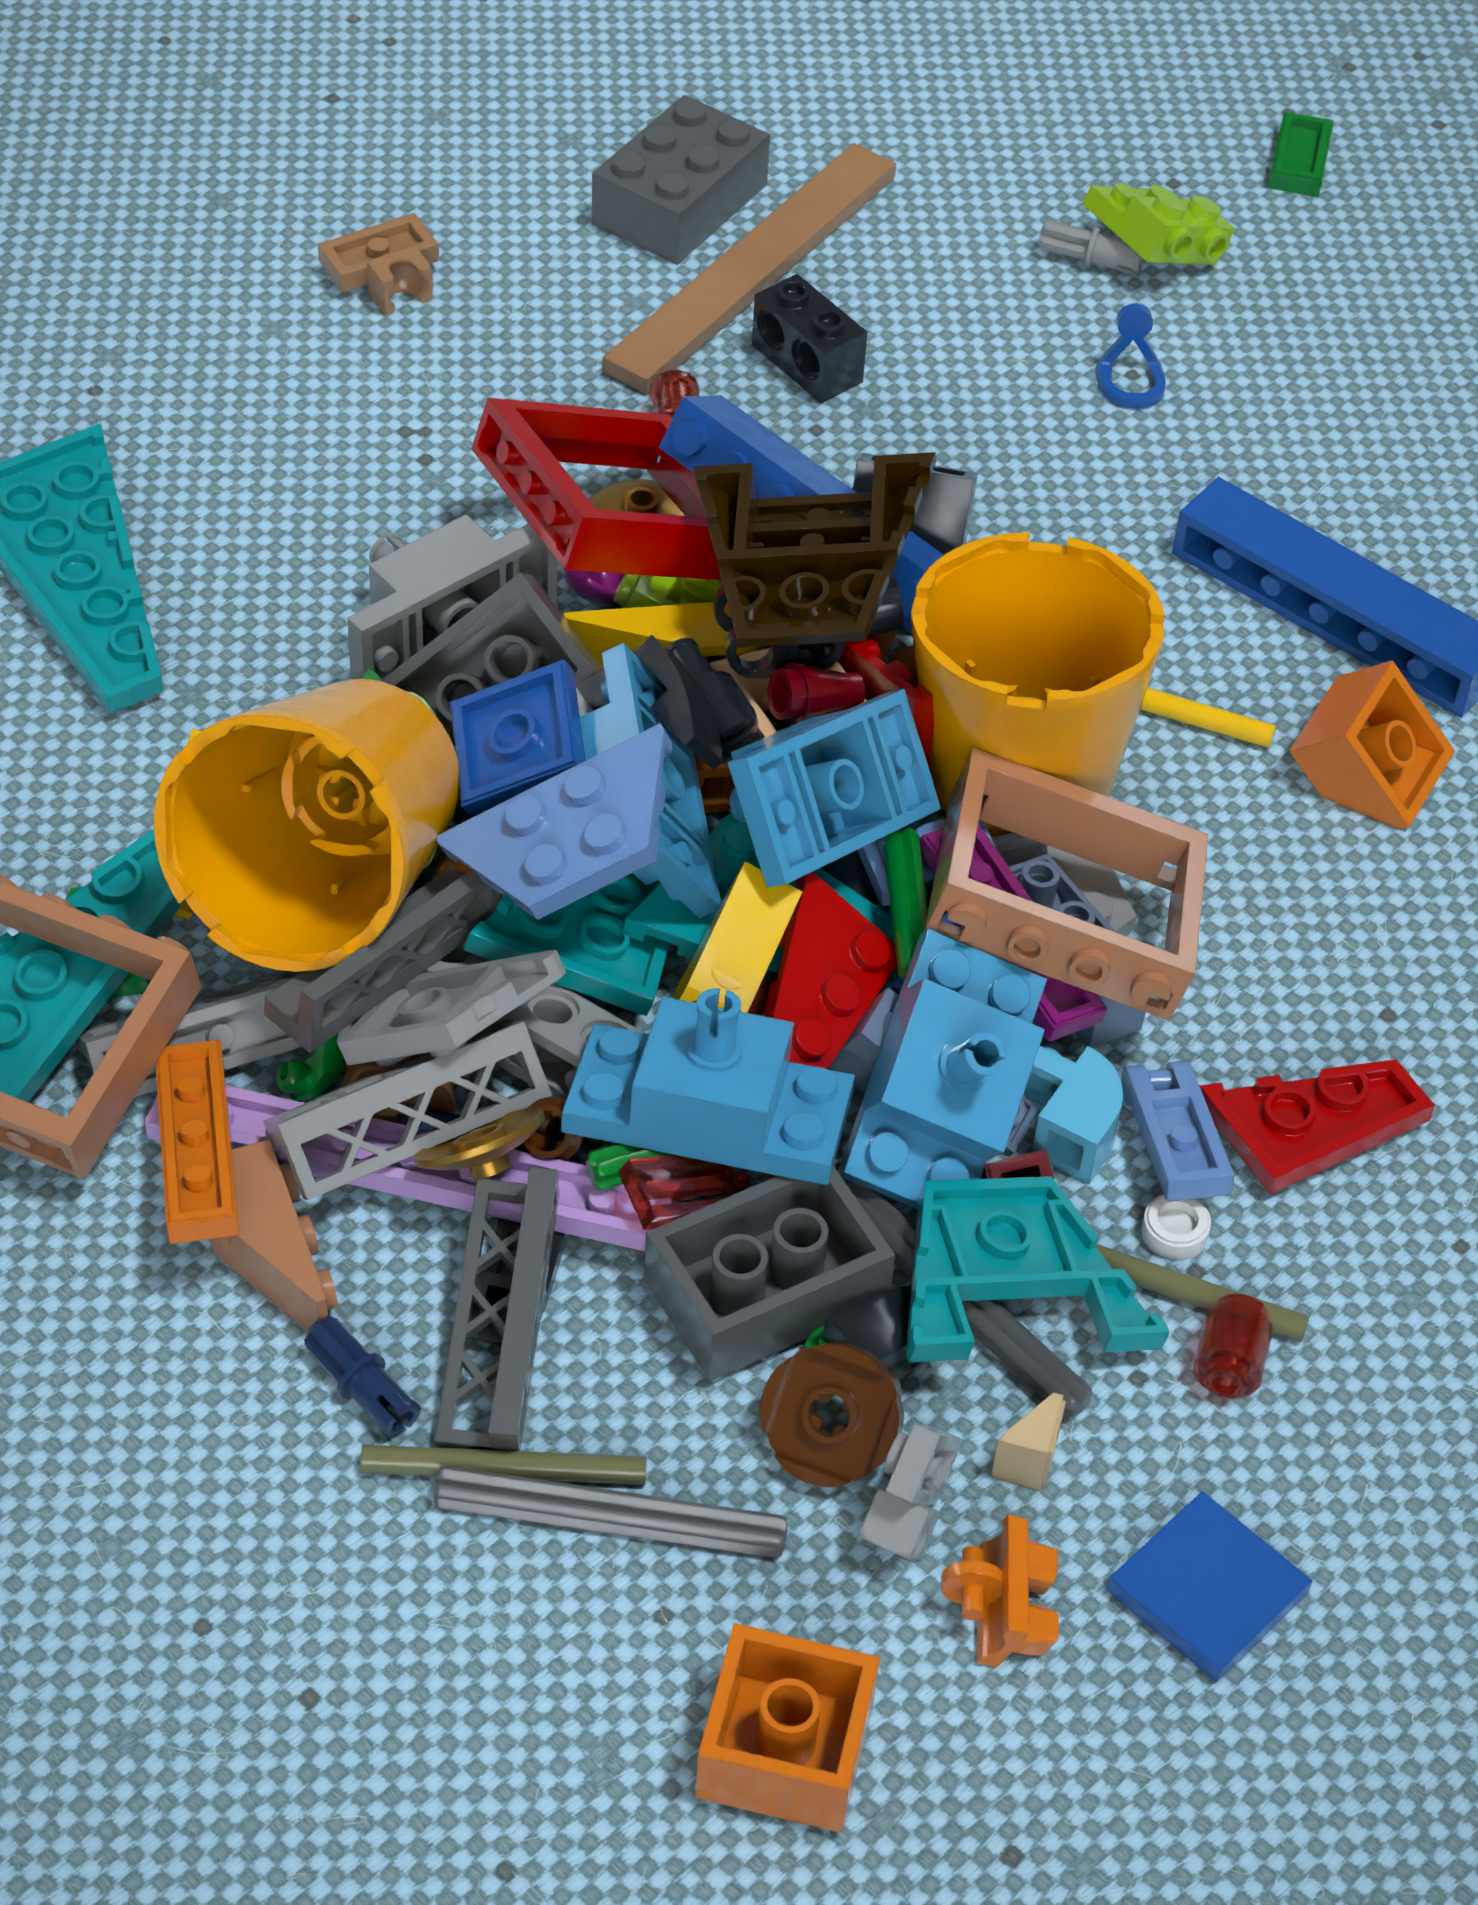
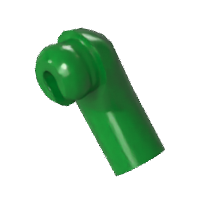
M339 1033L315 1049V1052L304 1061L291 1059L289 1062H283L276 1073L278 1089L285 1094H289L291 1099L295 1101L313 1100L342 1077L346 1070V1061L337 1044Z

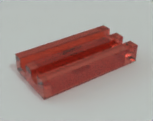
M678 1155L632 1158L618 1171L643 1230L657 1228L722 1199L651 1205L649 1200L671 1198L673 1201L692 1200L698 1195L724 1193L725 1198L745 1190L750 1185L746 1173H735L733 1166Z

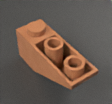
M270 1139L232 1149L240 1235L209 1239L213 1253L310 1332L309 1328L316 1321L321 1322L328 1317L329 1310L338 1308V1301L328 1268L317 1271L312 1259L313 1255L319 1254L312 1221L309 1215L297 1217L293 1203L300 1201V1195L290 1164L288 1162L279 1165Z

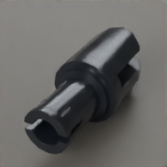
M681 638L668 645L667 649L686 666L702 688L718 726L723 762L728 763L732 761L731 752L760 740V735L757 732L758 718L753 706L730 673L713 671L694 639Z

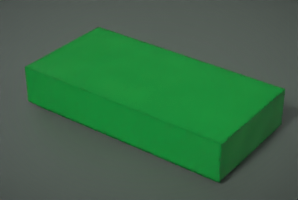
M1283 112L1268 189L1319 197L1334 123L1333 120Z

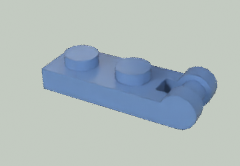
M1187 1060L1168 1062L1166 1069L1147 1071L1144 1065L1123 1067L1121 1073L1123 1097L1126 1104L1132 1107L1166 1201L1232 1195L1234 1173L1190 1062Z

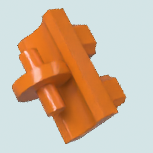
M1008 1514L1002 1520V1533L994 1539L982 1542L979 1546L965 1547L962 1550V1561L949 1565L941 1574L942 1594L948 1600L962 1604V1617L964 1619L977 1620V1663L998 1667L1012 1652L1043 1656L1057 1642L1059 1637V1613H1056L1054 1609L1029 1603V1592L1043 1595L1054 1584L1058 1572V1549L1029 1540L1028 1519Z

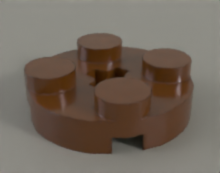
M827 1342L804 1348L776 1367L762 1393L759 1419L763 1434L767 1433L769 1444L776 1452L774 1457L783 1469L806 1483L823 1487H836L863 1479L885 1463L894 1440L903 1430L904 1408L901 1400L902 1389L894 1373L887 1370L883 1363L870 1352L848 1343ZM833 1395H836L843 1400V1409L850 1413L848 1425L839 1424L833 1433H827L822 1429L824 1418L814 1413V1408L817 1401L827 1403Z

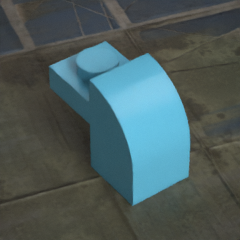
M1039 1046L1024 1091V1095L1039 1106L1037 1111L1040 1112L1032 1152L1046 1149L1051 1166L1090 1184L1110 1155L1114 1145L1123 1101V1088L1120 1077L1108 1059L1090 1046L1086 1047L1076 1063L1061 1056L1050 1047Z

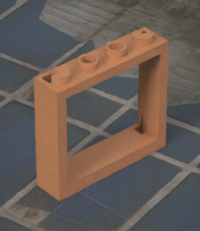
M973 747L950 795L925 930L929 928L999 959L1170 1021L1196 971L1209 834ZM981 820L1170 890L1165 949L1157 948L968 878L978 821ZM1165 861L1177 865V869L1164 865ZM948 911L947 920L960 924L961 926L958 927L956 925L942 921V916L944 912ZM1150 995L1159 997V1000L1150 997Z
M0 874V924L151 980L67 1117L0 1092V1146L85 1180L199 993L202 985L191 952L178 941L165 936H159L155 939L133 931L123 921L110 915L103 914L98 918L75 909L65 899L51 893H45L40 896L18 888L11 880Z

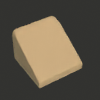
M1052 1393L1000 1437L997 1442L991 1473L993 1478L1041 1491L1042 1486L1046 1487L1066 1401L1063 1400L1064 1395Z

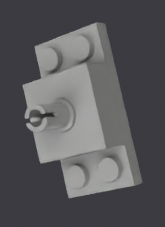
M467 514L407 545L396 534H386L387 541L394 548L390 547L382 537L373 544L369 553L371 562L369 564L371 605H367L359 612L347 617L351 679H361L368 668L376 672L381 680L520 572L534 576L557 607V559L529 523L520 528L513 529L505 536L494 540Z

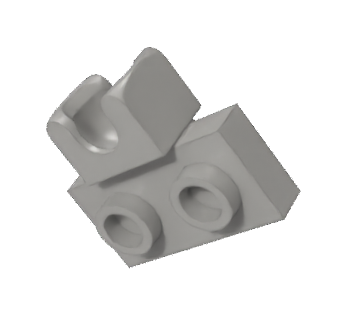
M914 1423L909 1435L900 1432L889 1450L883 1469L885 1473L891 1475V1479L886 1489L880 1488L877 1490L860 1530L859 1537L909 1560L912 1557L920 1559L941 1514L939 1510L929 1505H936L964 1439L939 1428Z

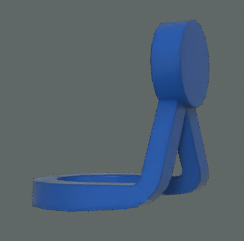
M1128 304L1118 312L1116 317L1118 331L1121 336L1100 358L1095 368V374L1100 391L1110 402L1122 407L1145 408L1159 403L1164 397L1166 379L1158 357L1145 338L1153 327L1151 311L1143 304ZM1133 340L1148 362L1155 386L1144 393L1125 392L1118 389L1111 380L1113 362Z

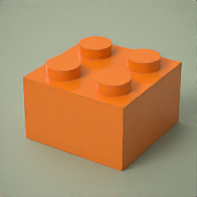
M734 1623L698 1753L695 1798L843 1833L873 1708L881 1657Z

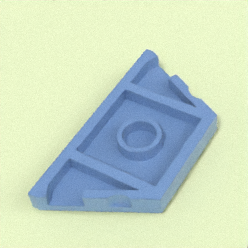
M659 723L439 834L437 842L454 862L459 860L476 872L485 884L498 893H506L518 907L539 920L657 860L660 839L657 821L664 810L666 787L661 780L664 755L671 754L672 751L671 739L663 725Z

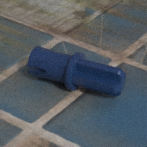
M328 1316L321 1322L316 1321L309 1328L310 1332L304 1339L306 1348L338 1382L337 1391L344 1399L353 1398L379 1426L386 1438L397 1437L407 1430L390 1412L391 1406L411 1424L416 1421L421 1411L420 1405L415 1400H412L384 1370L386 1363L380 1354H369L337 1318Z

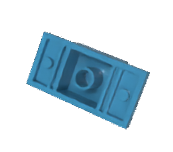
M622 643L602 653L606 680L601 682V691L607 705L580 717L585 759L588 760L659 723L663 725L671 739L672 751L671 754L664 755L661 780L666 787L664 810L657 821V829L660 832L657 860L633 872V874L645 885L659 880L672 900L676 901L679 899L695 915L702 918L718 911L721 899L695 756L650 708L668 690L667 687Z
M905 689L884 693L848 710L808 718L731 752L733 760L728 762L735 785L730 794V810L737 822L747 823L767 888L788 884L941 809Z
M929 928L922 932L838 1169L842 1179L871 1189L917 1210L918 1198L925 1181L980 1179L986 1160L998 1156L1005 1151L1045 1029L1032 1023L1047 979Z
M713 988L702 992L697 998V1003L662 996L650 1034L631 1031L625 1028L593 1024L562 1111L561 1132L823 1185L829 1184L853 1094L855 1075L789 1062L794 1022L741 1012V1000L735 993L729 990L725 994L724 1008H719L720 988Z

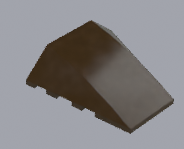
M936 452L874 456L872 492L759 498L753 463L693 466L739 648L866 641L937 462Z

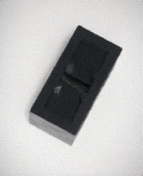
M798 274L755 294L752 346L819 403L822 404L863 383L868 331Z

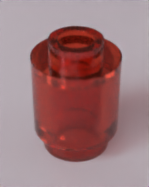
M1230 1294L1220 1298L1216 1305L1207 1312L1193 1364V1373L1196 1380L1215 1396L1233 1399L1248 1396L1259 1389L1273 1335V1326L1269 1319V1312L1263 1303L1248 1295Z

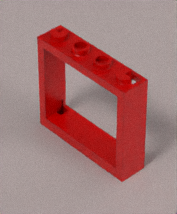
M487 398L471 450L564 570L722 580L694 473L659 448L672 421L669 415ZM559 462L646 469L685 516L596 509Z

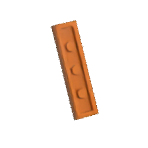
M221 1040L166 1046L155 1065L166 1225L169 1243L177 1244L240 1235Z

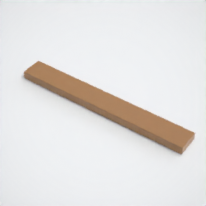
M855 143L850 145L604 355L602 372L647 395L754 301L755 294L772 286L895 178L896 163Z

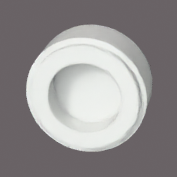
M1164 1194L1155 1197L1146 1207L1141 1228L1142 1237L1147 1247L1158 1256L1176 1261L1187 1260L1197 1256L1205 1248L1211 1228V1217L1207 1208L1198 1199L1167 1202Z

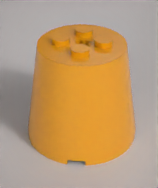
M1030 532L989 536L959 546L934 562L921 577L916 587V595L911 610V626L918 686L924 685L933 694L934 729L929 771L939 804L946 813L951 792L973 747L1110 797L1164 639L1163 623L1165 615L1160 598L1146 577L1129 562L1107 549L1080 539L1068 537L1067 546L1029 542ZM985 822L991 838L1011 833V831Z
M350 679L335 682L219 720L202 730L181 752L175 755L159 786L154 809V837L158 860L168 886L177 902L180 904L185 900L200 920L212 930L207 934L210 939L225 950L248 962L271 969L294 972L313 971L337 965L362 946H368L384 931L437 847V836L447 831L451 824L460 798L459 762L455 748L441 722L421 701L394 685L371 679Z

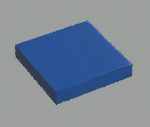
M564 659L450 702L455 752L459 762L458 780L461 807L471 817L477 816L586 761L574 670Z
M1201 1491L1109 1577L1106 1590L1217 1683L1309 1594L1313 1580L1205 1492Z

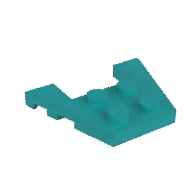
M1051 1176L933 1180L924 1182L918 1198L906 1347L908 1362L968 1360L975 1340L962 1301L1083 1296L1104 1352L1162 1350L1170 1332L1167 1324L1158 1312L1149 1316L1134 1297L1137 1286L1124 1269H1113L1096 1248L1099 1237Z

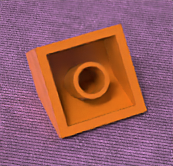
M1392 660L1337 676L1289 752L1322 797L1397 829H1404L1412 824L1455 753V750Z

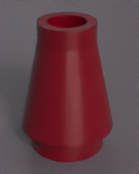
M790 662L783 669H777L771 674L767 687L768 704L775 718L786 720L789 724L795 725L811 717L848 710L863 703L865 700V684L861 675L856 672L844 673Z

